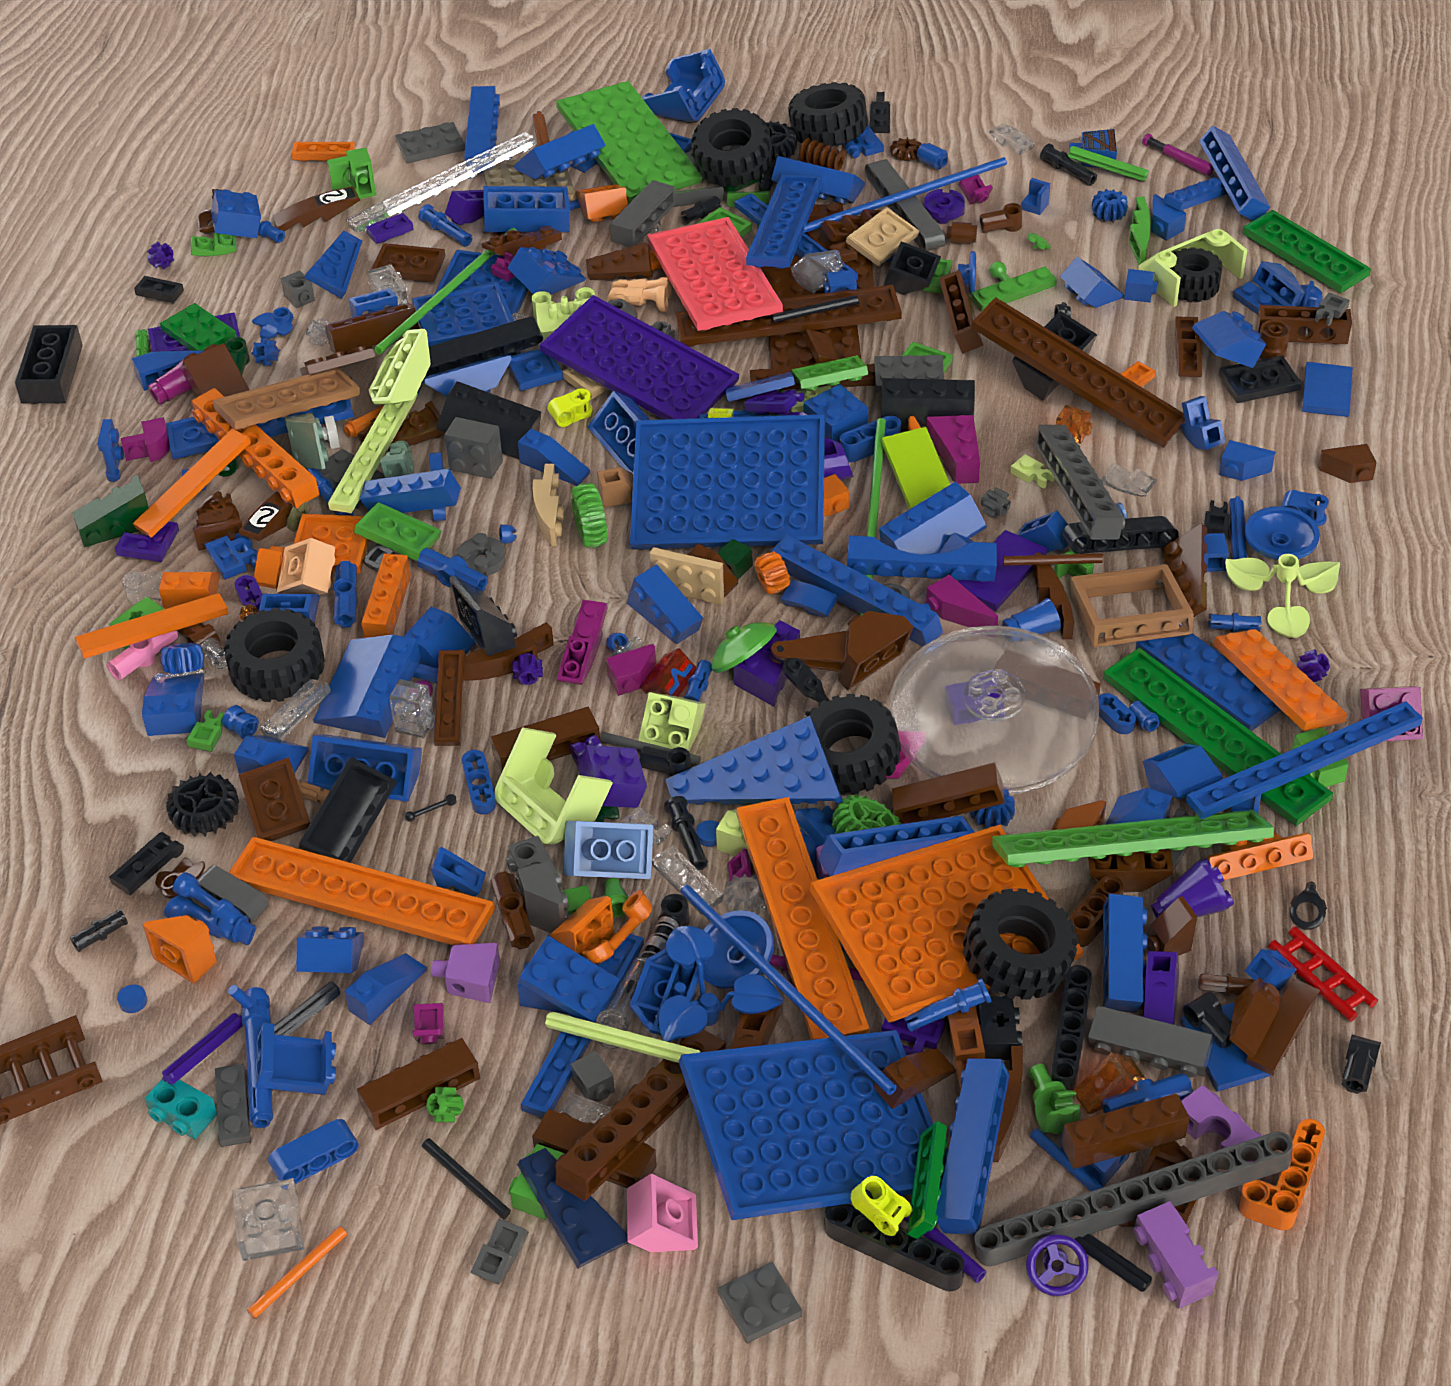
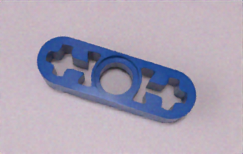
M479 750L467 751L462 756V764L472 808L478 814H489L495 809L496 801L485 755ZM473 761H476L478 769L473 770ZM475 779L486 780L482 785L472 784ZM480 795H485V803L481 802Z

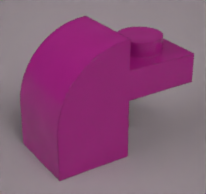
M164 417L142 421V434L121 438L126 461L149 457L150 462L164 457L170 449Z

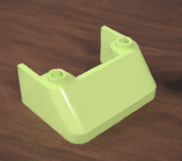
M1215 229L1155 254L1139 265V270L1155 272L1154 281H1158L1157 293L1175 307L1178 302L1181 279L1179 275L1170 269L1176 265L1177 257L1174 254L1175 251H1181L1183 248L1190 249V247L1211 251L1219 257L1225 268L1241 279L1244 275L1247 249L1224 230Z
M522 727L495 787V799L534 836L538 835L542 843L555 845L565 839L566 821L594 822L613 782L607 779L578 775L567 801H565L549 787L554 778V767L546 757L556 738V734Z

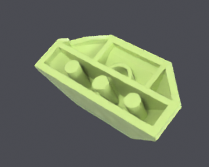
M425 329L407 330L403 334L404 338L399 340L387 353L369 389L374 404L414 400L431 364L427 331Z

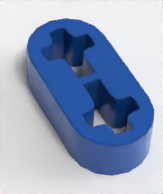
M1104 693L1097 697L1095 712L1109 727L1119 734H1129L1134 731L1136 715L1119 698L1110 693Z

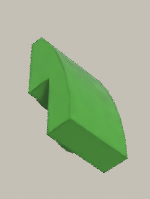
M215 232L213 239L204 236H192L190 242L191 255L218 256L235 252L236 236Z

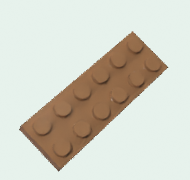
M339 367L215 399L213 400L214 409L236 430L258 423H266L279 417H287L297 412H305L315 407L327 406L340 400H348L351 397L360 395V387Z

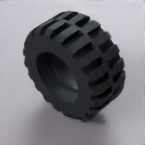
M831 82L830 84L813 85L794 95L789 103L790 124L792 130L795 131L796 140L801 144L804 140L810 138L811 141L816 140L818 144L822 142L825 146H839L842 143H848L852 139L858 138L860 134H863L868 125L865 96L858 87L852 84Z
M732 108V110L723 109L719 113L714 112L710 114L709 118L705 117L700 122L701 125L698 124L695 128L691 145L696 169L704 179L709 180L712 184L716 185L718 183L723 187H727V185L738 187L739 184H749V181L758 179L760 177L759 174L763 175L772 161L773 152L769 128L766 122L754 112L751 114L749 110L743 109L741 111L738 108ZM732 144L745 145L742 148L733 151L720 150L721 148Z
M271 608V611L260 610L257 612L258 614L253 616L250 614L244 618L243 622L239 621L235 624L234 630H231L226 637L224 655L231 682L242 694H248L250 698L255 700L260 698L264 702H271V700L285 701L284 698H295L302 691L305 693L311 688V684H315L320 678L325 662L318 628L315 627V623L311 619L306 618L302 613H294L293 610L286 608L284 611L279 608ZM274 651H289V653L274 659L260 658Z
M846 694V697L837 695L828 702L826 700L820 702L818 708L815 709L813 707L807 713V716H810L814 723L840 795H845V792H851V795H856L862 790L868 792L874 789V785L878 784L880 786L887 780V775L891 776L896 769L895 765L900 760L901 745L895 719L892 717L891 711L883 706L881 702L876 699L871 701L870 697L860 695V697H855V694ZM860 736L869 739L864 746L855 751L842 753L829 750L835 742L846 737Z
M1011 888L1004 889L1001 893L994 892L988 895V898L983 899L974 911L963 939L964 958L966 961H969L968 967L971 972L978 975L977 979L982 978L984 984L991 987V991L997 994L1002 992L1006 994L1005 997L1011 999L1018 996L1021 1000H1030L1032 996L1040 998L1046 996L1047 993H1052L1063 982L1076 956L1078 937L1076 932H1074L1075 927L1072 920H1067L1068 914L1063 908L1059 909L1054 900L1051 898L1047 900L1041 897L1042 894L1039 892L1029 893L1027 889L1022 888L1013 891ZM1013 933L1021 935L1033 942L1041 954L1030 955L1018 952L1009 947L999 934Z

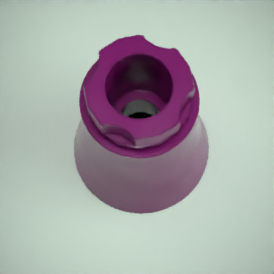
M183 360L166 374L157 378L155 382L148 385V390L157 404L160 405L192 390L181 370Z

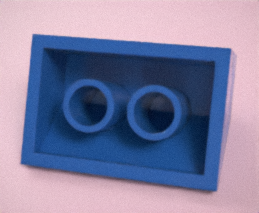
M1226 311L1219 312L1195 323L1192 327L1215 355L1254 368L1266 345L1260 338L1261 334L1252 329L1253 325L1245 321V317L1235 311L1232 314Z

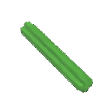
M1071 146L1068 157L1143 182L1146 181L1149 173L1147 169L1075 146Z

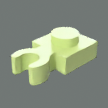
M1026 454L1011 465L1010 473L1027 483L1034 480L1039 487L1046 488L1047 480L1054 481V476L1050 470L1044 469V464Z

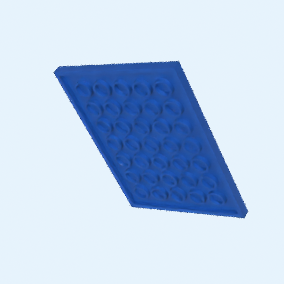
M825 414L636 420L630 531L631 549H652L653 547L659 549L694 548L697 544L704 547H722L727 545L732 539L747 546H774L786 534L806 545L823 544Z
M897 1030L845 1036L882 1072L885 1067L906 1056ZM830 1038L681 1055L678 1062L731 1220L852 1203V1190L870 1176L881 1178L900 1196L913 1193L920 1135L933 1125L922 1094L919 1093L896 1108L891 1109L874 1089L876 1082ZM943 1154V1162H942V1163L944 1164V1169H945L944 1154ZM865 1189L866 1194L868 1195V1197H870L871 1199H873V1196H872V1194L870 1193V1191H868L867 1189Z

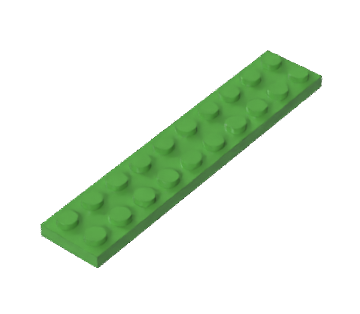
M1244 810L1216 813L1202 820L1198 815L992 836V847L1007 865L1023 867L1026 863L1036 862L1045 865L1051 864L1053 860L1074 862L1082 857L1102 859L1106 855L1111 854L1129 856L1132 855V852L1157 853L1159 849L1168 848L1179 851L1184 850L1187 846L1207 848L1211 844L1216 843L1235 845L1238 841L1244 840L1262 842L1264 838L1274 837V827L1256 811Z

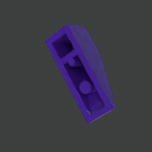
M483 190L452 191L444 214L457 225L473 223L484 216Z

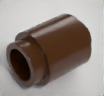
M952 222L951 226H947L946 239H950V243H976L977 225L966 222Z

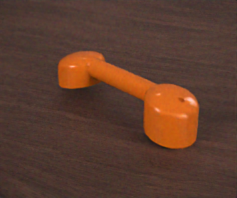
M642 890L634 892L623 904L622 910L629 920L609 941L602 940L586 948L582 952L586 959L594 964L608 960L635 928L650 916L652 904Z

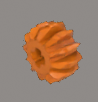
M775 551L767 552L756 558L754 563L755 571L764 591L770 595L777 594L790 585L788 568H786L784 561Z

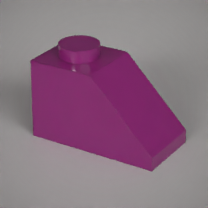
M654 644L606 658L607 676L618 696L642 689L656 665Z

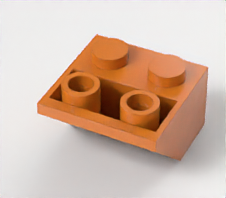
M604 896L588 899L551 933V937L585 958L582 952L586 948L602 940L609 941L615 933L611 898Z

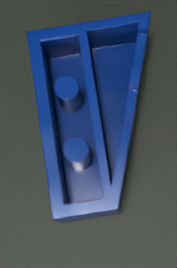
M657 564L633 579L627 604L676 645L699 631L703 617Z

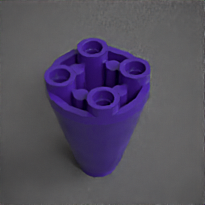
M1201 859L1157 897L1156 902L1151 904V909L1157 919L1177 898L1183 896L1197 917L1223 912L1234 905V901L1227 890L1224 891L1221 885L1224 882V878L1217 867L1212 868L1207 859Z

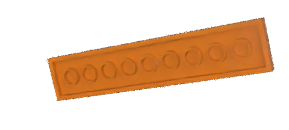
M789 797L737 807L736 815L793 986L844 1036L869 1033L870 1028L838 937L809 890L811 882L818 879ZM802 1011L811 1040L829 1038Z
M257 837L251 838L229 871L231 875L260 892L450 945L476 944L495 910L493 901Z

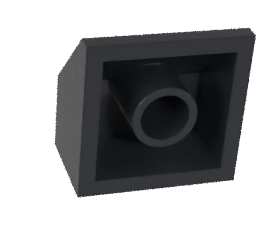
M901 241L883 286L894 285L895 292L903 295L928 288L941 256Z

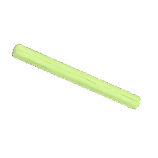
M556 1012L548 1013L546 1016L545 1025L547 1028L679 1063L681 1055L701 1053L696 1049Z

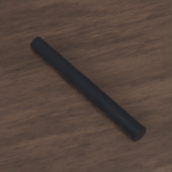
M857 295L771 314L773 323L856 305L859 304Z
M428 1138L423 1142L422 1148L497 1215L502 1219L509 1216L511 1210L433 1140Z

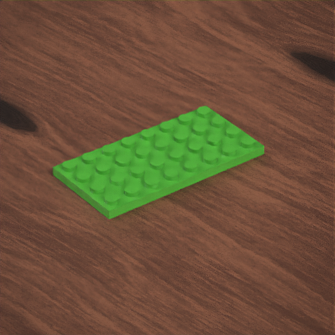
M629 81L556 101L557 109L574 132L589 125H595L606 145L600 150L601 154L595 160L613 184L626 188L628 204L652 180L675 186V190L702 182V176Z

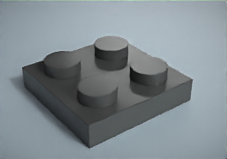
M773 1261L718 1287V1295L746 1343L754 1341L802 1317L801 1307Z

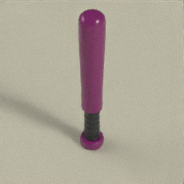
M1149 133L1142 139L1143 145L1157 148L1163 154L1206 176L1211 175L1214 171L1211 163L1170 144H1164L1154 139Z

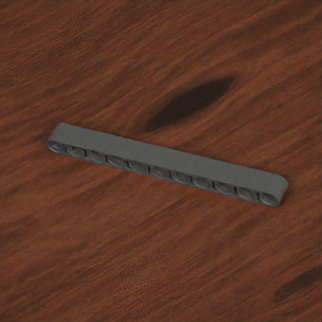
M1272 1132L982 1227L976 1232L974 1237L977 1259L985 1266H995L1028 1255L1032 1246L1038 1240L1048 1235L1061 1234L1073 1239L1078 1236L1084 1237L1087 1234H1093L1135 1220L1137 1215L1169 1201L1175 1207L1288 1169L1292 1162V1139L1283 1132ZM1280 1150L1282 1151V1153H1276L1274 1151ZM1217 1169H1224V1170H1226V1171H1224V1172H1219V1171H1216V1170H1217ZM1194 1178L1197 1181H1188L1187 1179ZM1159 1188H1167L1169 1190L1161 1191ZM1131 1197H1138V1198H1140V1199H1139V1200H1130L1129 1198H1131ZM1105 1206L1110 1207V1209L1103 1210L1100 1208ZM1073 1216H1081L1082 1218H1081V1219H1072L1071 1217H1073ZM1046 1225L1053 1226L1051 1229L1042 1228ZM1015 1235H1023V1236H1024V1237L1019 1238V1239L1013 1238V1236H1015ZM988 1244L995 1245L992 1248H984Z

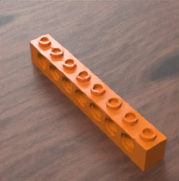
M213 388L191 400L194 408L192 414L198 423L202 422L210 434L214 433L220 441L233 427L214 409L213 400L223 398L224 396L217 389ZM256 424L247 426L244 429H236L247 436L251 442L237 456L242 459L246 467H251L260 479H264L273 491L279 492L286 503L290 502L295 508H298L304 502L307 503L320 495L316 478Z

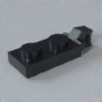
M877 92L876 101H871L870 128L874 133H890L889 101H884L885 92Z

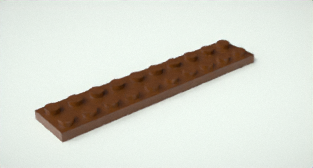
M894 285L780 299L783 304V312L855 295L858 296L859 304L776 323L772 322L771 316H761L749 321L744 320L732 323L731 325H722L709 330L698 331L687 311L675 312L680 342L687 346L805 332L806 329L819 330L902 319V311Z
M997 297L987 305L971 324L970 328L1163 448L1178 432L1181 425L1185 423L1183 412Z

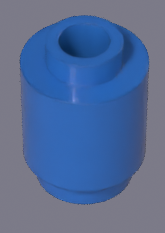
M923 143L918 148L917 158L920 159V162L939 170L946 166L948 153L946 150L931 143Z

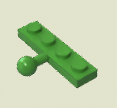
M997 261L991 264L989 272L993 278L1000 279L1002 282L971 292L970 298L982 312L995 297L1007 304L1056 286L1057 279L1046 266L1010 278L1006 273L1007 268L1005 264Z

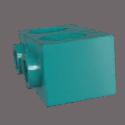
M161 1079L145 1097L148 1114L154 1121L158 1123L163 1121L170 1125L177 1134L181 1136L187 1135L194 1140L218 1115L212 1097L180 1079L172 1085Z

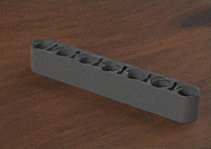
M887 159L865 165L866 177L881 198L910 189ZM916 196L887 205L890 210L919 230L918 236L913 239L919 248L929 251L945 246V236L942 229Z

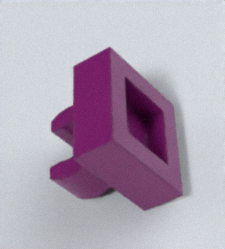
M505 252V257H498L497 262L491 266V274L507 282L515 275L508 269V266L514 256Z

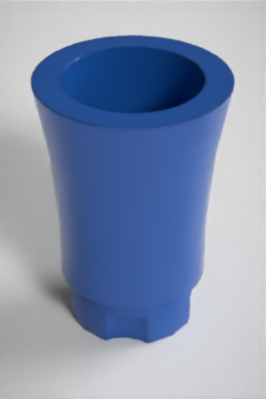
M1049 598L1002 621L1006 638L1011 643L1045 633L1060 631L1061 629L1058 612Z

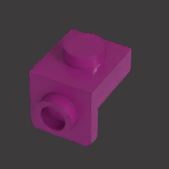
M979 175L963 179L958 183L970 205L976 202H985L993 189L991 184L985 186Z
M443 1003L414 1004L415 1030H413V1037L415 1040H420V1044H437V1039H445Z

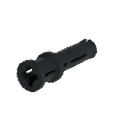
M1050 143L1042 149L1040 159L1053 164L1055 169H1063L1089 186L1096 182L1097 174L1071 160L1066 152L1058 151Z
M674 796L665 802L664 809L671 817L672 829L679 833L692 869L695 871L702 870L708 865V860L693 827L694 817L688 812L686 798Z

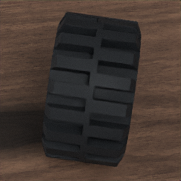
M1190 247V249L1183 248L1181 251L1177 250L1174 252L1177 261L1176 265L1170 269L1181 277L1178 299L1182 301L1187 300V302H1202V300L1206 301L1210 297H1214L1220 288L1223 267L1219 257L1211 251Z

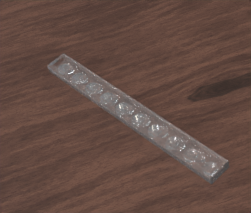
M524 132L346 219L348 227L355 232L366 231V226L385 220L393 214H400L405 211V208L411 205H419L424 199L430 196H437L442 190L455 187L464 179L474 178L477 176V173L483 170H490L495 167V164L501 161H508L517 153L527 152L530 150V147L536 145L535 139Z

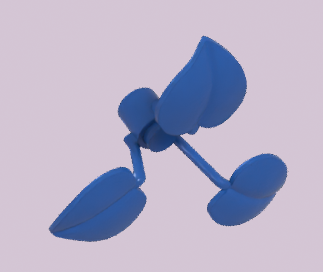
M693 926L677 927L670 934L666 943L667 955L673 962L680 965H690L696 962L700 997L698 1000L690 1002L687 997L676 995L663 1003L659 1013V1028L663 1041L670 1042L678 1038L689 1037L701 1032L706 1026L716 1024L719 1019V1011L725 1010V1006L731 998H733V1008L745 1014L765 1012L783 1003V997L767 978L758 974H747L739 977L734 982V991L728 992L722 1002H720L714 994L705 992L701 959H708L714 954V942L710 935L702 929Z

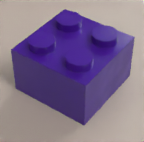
M586 745L578 765L579 775L607 779L613 782L602 806L638 808L647 788V783L636 748Z

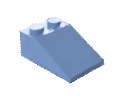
M566 821L563 875L651 879L653 825Z

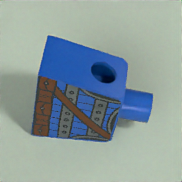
M1115 129L1083 132L1081 143H1069V150L1071 146H1075L1112 159L1117 157ZM1081 162V164H1082L1083 166L1099 168V167H1096V166H1093V165H1090V164H1086V163Z

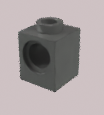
M300 270L281 278L284 296L295 308L315 301L312 283L304 278L305 275Z
M596 1051L570 1064L572 1081L589 1105L598 1100H604L611 1093L615 1092L613 1074Z

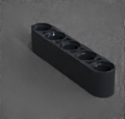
M1164 516L1125 519V527L1121 530L1119 539L1091 540L1081 522L1070 523L1062 531L1063 540L1076 554L1159 548L1166 546L1179 537L1178 530Z
M1083 965L1071 966L1066 974L1051 1071L1052 1081L1062 1082L1066 1090L1075 1091L1077 1086L1092 982L1090 969Z
M851 1204L826 1207L825 1232L832 1240L944 1291H955L962 1286L965 1264L964 1259L957 1252L922 1236L916 1239L908 1235L906 1229L899 1226V1230L894 1236L886 1235ZM841 1219V1220H843V1221H842V1222H835V1221H833V1220ZM862 1232H870L871 1234H869V1235H864V1234H861V1233H862ZM890 1244H896V1245H898V1247H894V1248H893V1247H890V1246H888V1245H890ZM917 1257H925L927 1259L918 1260ZM949 1269H950V1270H954L955 1272H954V1273H947V1272H945V1270H949Z

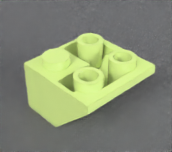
M649 692L638 741L670 749L683 747L690 751L701 728L706 703Z

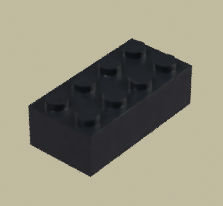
M33 325L15 380L21 403H66L83 347L77 325Z

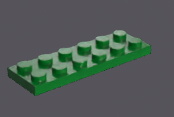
M1274 210L1269 211L1243 227L1242 234L1339 293L1346 291L1370 276V267Z

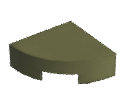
M306 502L298 508L293 506L288 517L287 527L289 530L297 531L302 514H309Z

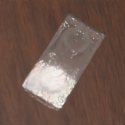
M838 250L806 254L791 270L795 282L814 294L823 287V282H827V273L839 272L844 265L840 252Z

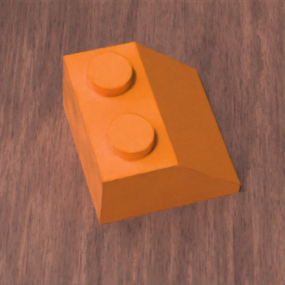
M617 184L576 190V196L583 217L590 219L591 222L602 221L603 217L611 216V219H615L628 206L626 188Z
M163 572L159 587L163 607L168 609L217 594L220 572Z
M184 915L146 921L143 924L153 959L193 984L217 962L214 945L209 936V928L201 920L195 921L189 916Z

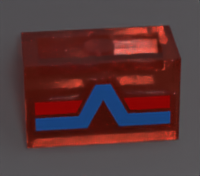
M677 648L663 655L640 685V688L645 694L658 689L662 694L679 697L688 685V680L694 675L697 667L680 648Z

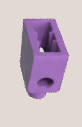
M498 943L454 945L451 948L449 961L433 960L432 977L445 978L447 992L451 995L491 1003L500 963Z

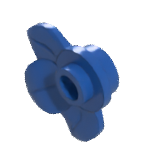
M279 307L273 313L267 312L257 316L252 320V323L262 327L260 338L270 339L277 334L285 336L293 329L292 322L294 317L288 308Z

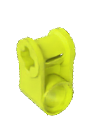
M584 388L576 389L573 392L552 399L547 406V410L560 427L569 426L592 415L593 408L589 402L591 400V393Z
M877 1176L867 1177L851 1192L853 1206L872 1221L882 1233L889 1236H894L898 1232L900 1222L904 1217H909L913 1211L912 1206L905 1198L898 1195ZM865 1189H867L868 1191H870V1193H871L872 1196H873V1199H871L870 1197H868V1195L866 1194Z

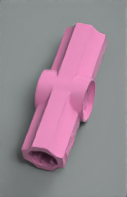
M177 631L130 644V647L106 663L108 671L119 681L138 667L152 665L156 660L155 655L162 648L179 638Z

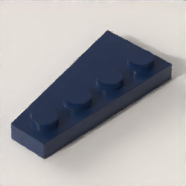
M544 1148L520 1159L517 1166L577 1269L628 1244V1234L592 1196L584 1201L556 1185L555 1164L557 1160Z

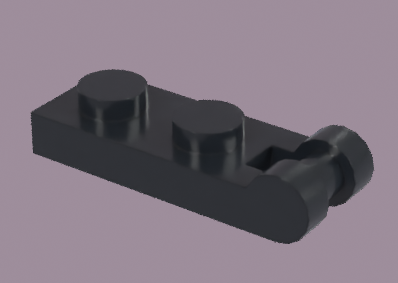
M164 832L158 833L109 876L111 884L131 896L172 858H178L183 853L184 845L176 840L172 841L171 837Z

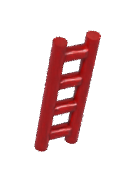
M1296 926L1291 928L1288 933L1293 938L1283 946L1276 940H1273L1268 945L1270 950H1277L1297 969L1295 973L1307 984L1319 989V994L1350 1022L1357 1017L1358 1013L1353 1008L1364 1001L1370 1008L1377 1004L1378 999ZM1301 947L1313 956L1303 964L1292 955L1293 952ZM1321 965L1333 974L1324 982L1312 973ZM1342 983L1354 993L1344 1001L1332 991Z

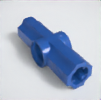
M427 548L420 552L417 560L418 567L436 575L443 585L452 587L449 577L456 576L485 591L488 576L469 568L461 557L455 555L449 558Z
M341 561L339 565L335 566V582L333 584L335 594L334 621L335 624H339L344 628L351 627L356 622L358 605L357 566L350 561Z
M1183 1073L1153 1082L1151 1079H1143L1135 1083L1129 1091L1103 1099L1102 1108L1104 1113L1175 1093L1178 1094L1182 1101L1193 1093L1191 1081Z

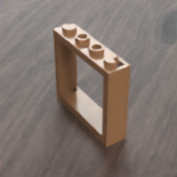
M1167 564L1071 577L1070 598L1093 647L1192 634L1194 613ZM1161 579H1162V581H1163V582H1160V583H1156V580H1161ZM1163 588L1174 610L1099 620L1089 598ZM1099 633H1104V637L1098 638Z

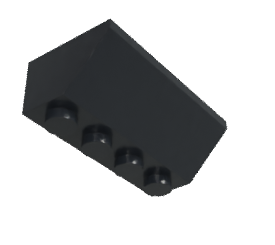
M1059 311L1044 326L1087 354L1090 353L1097 336L1096 333L1062 311ZM1017 356L1013 358L1012 362L1024 388L1044 401L1060 384Z
M882 378L881 418L886 416L899 418L901 421V433L908 431L910 416L916 418L921 428L927 427V417L974 416L975 380Z
M457 381L447 395L437 424V430L446 433L455 417L499 426L502 454L519 459L518 441L530 429L539 432L541 411Z
M456 576L449 577L460 622L485 654L490 656L516 647L514 638L517 637L515 625L513 622L509 623L507 615L502 614L499 606H495L492 597H488L483 590Z

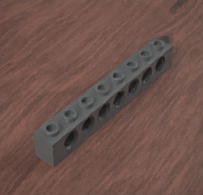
M1039 425L1035 446L1091 540L1119 539L1121 530L1125 527V518L1110 497L1109 492L1105 489L1101 479L1095 473L1094 468L1090 465L1087 457L1083 454L1080 446L1073 438V434L1070 433L1066 425Z

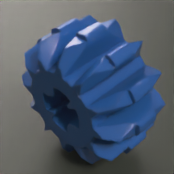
M1107 189L1104 192L1098 191L1092 200L1093 215L1097 216V220L1103 219L1105 222H1114L1115 219L1122 220V217L1126 216L1128 209L1127 196L1123 195L1121 191L1116 192L1114 189L1112 191Z
M181 643L162 648L160 660L163 670L167 673H190L203 667L204 654L202 653L201 646L197 643Z
M1003 790L1005 803L970 812L971 818L975 819L977 826L985 824L986 829L997 825L1008 826V823L1015 815L1014 797L1010 796L1008 790Z

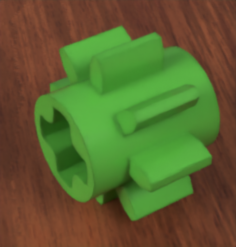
M436 1087L435 1093L428 1097L427 1110L430 1115L435 1116L434 1122H455V1116L461 1114L464 1103L462 1097L459 1094H455V1087Z

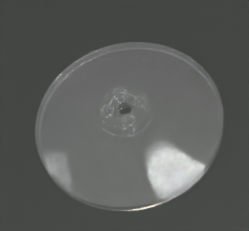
M979 626L945 634L914 653L901 668L894 681L890 696V711L896 722L901 750L927 776L935 778L995 762L1003 782V790H1008L1009 794H1018L1032 791L1058 780L1083 759L1092 745L1098 728L1099 699L1096 687L1086 668L1070 651L1060 644L1040 634L1024 629L1006 626ZM998 693L1001 696L998 698L989 697L988 694Z

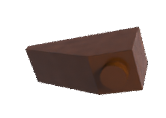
M1259 977L1235 998L1229 1039L1250 1058L1256 1054L1279 1010L1280 994L1274 985L1265 983Z
M938 1048L904 1056L884 1068L883 1073L897 1086L893 1094L888 1095L877 1083H875L874 1089L889 1107L894 1109L954 1074L956 1069Z

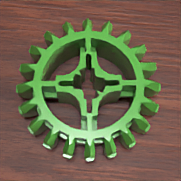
M582 483L574 486L571 491V504L576 528L582 544L586 548H595L606 544L608 532L605 511L598 489L592 483Z
M858 794L855 796L848 795L846 799L843 798V802L838 803L831 819L833 821L832 827L836 830L835 834L901 824L898 822L899 817L893 815V810L887 809L885 804L878 803L876 799L871 800L866 795L862 798Z

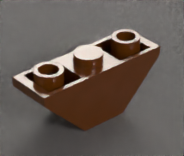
M1159 850L1157 853L1139 851L1132 852V855L1129 856L1111 854L1106 855L1102 859L1088 857L1089 872L1092 877L1100 881L1104 876L1115 875L1124 882V892H1143L1170 877L1174 872L1171 850Z

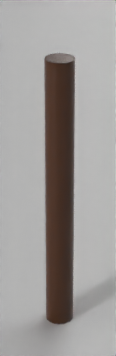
M1102 553L1003 556V566L1103 563Z

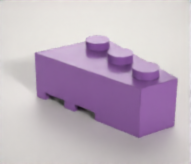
M1169 1201L1137 1215L1135 1228H1133L1134 1235L1141 1246L1145 1245L1150 1254L1148 1255V1261L1155 1273L1159 1272L1165 1282L1163 1283V1289L1167 1298L1170 1301L1174 1300L1178 1309L1211 1295L1219 1273L1214 1266L1208 1269L1200 1257L1204 1255V1250L1200 1244L1194 1246L1188 1235L1190 1229L1172 1202Z

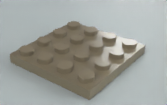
M510 160L503 164L492 162L487 164V166H482L486 186L568 187V194H574L568 169L561 173L557 170L554 175L547 179H544V177L533 179L515 170L514 165L519 160Z

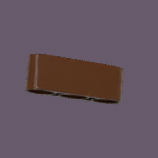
M1115 875L1104 876L1071 914L1070 919L1074 924V932L1077 934L1080 947L1088 946L1103 929V905L1108 895H1123L1124 882Z

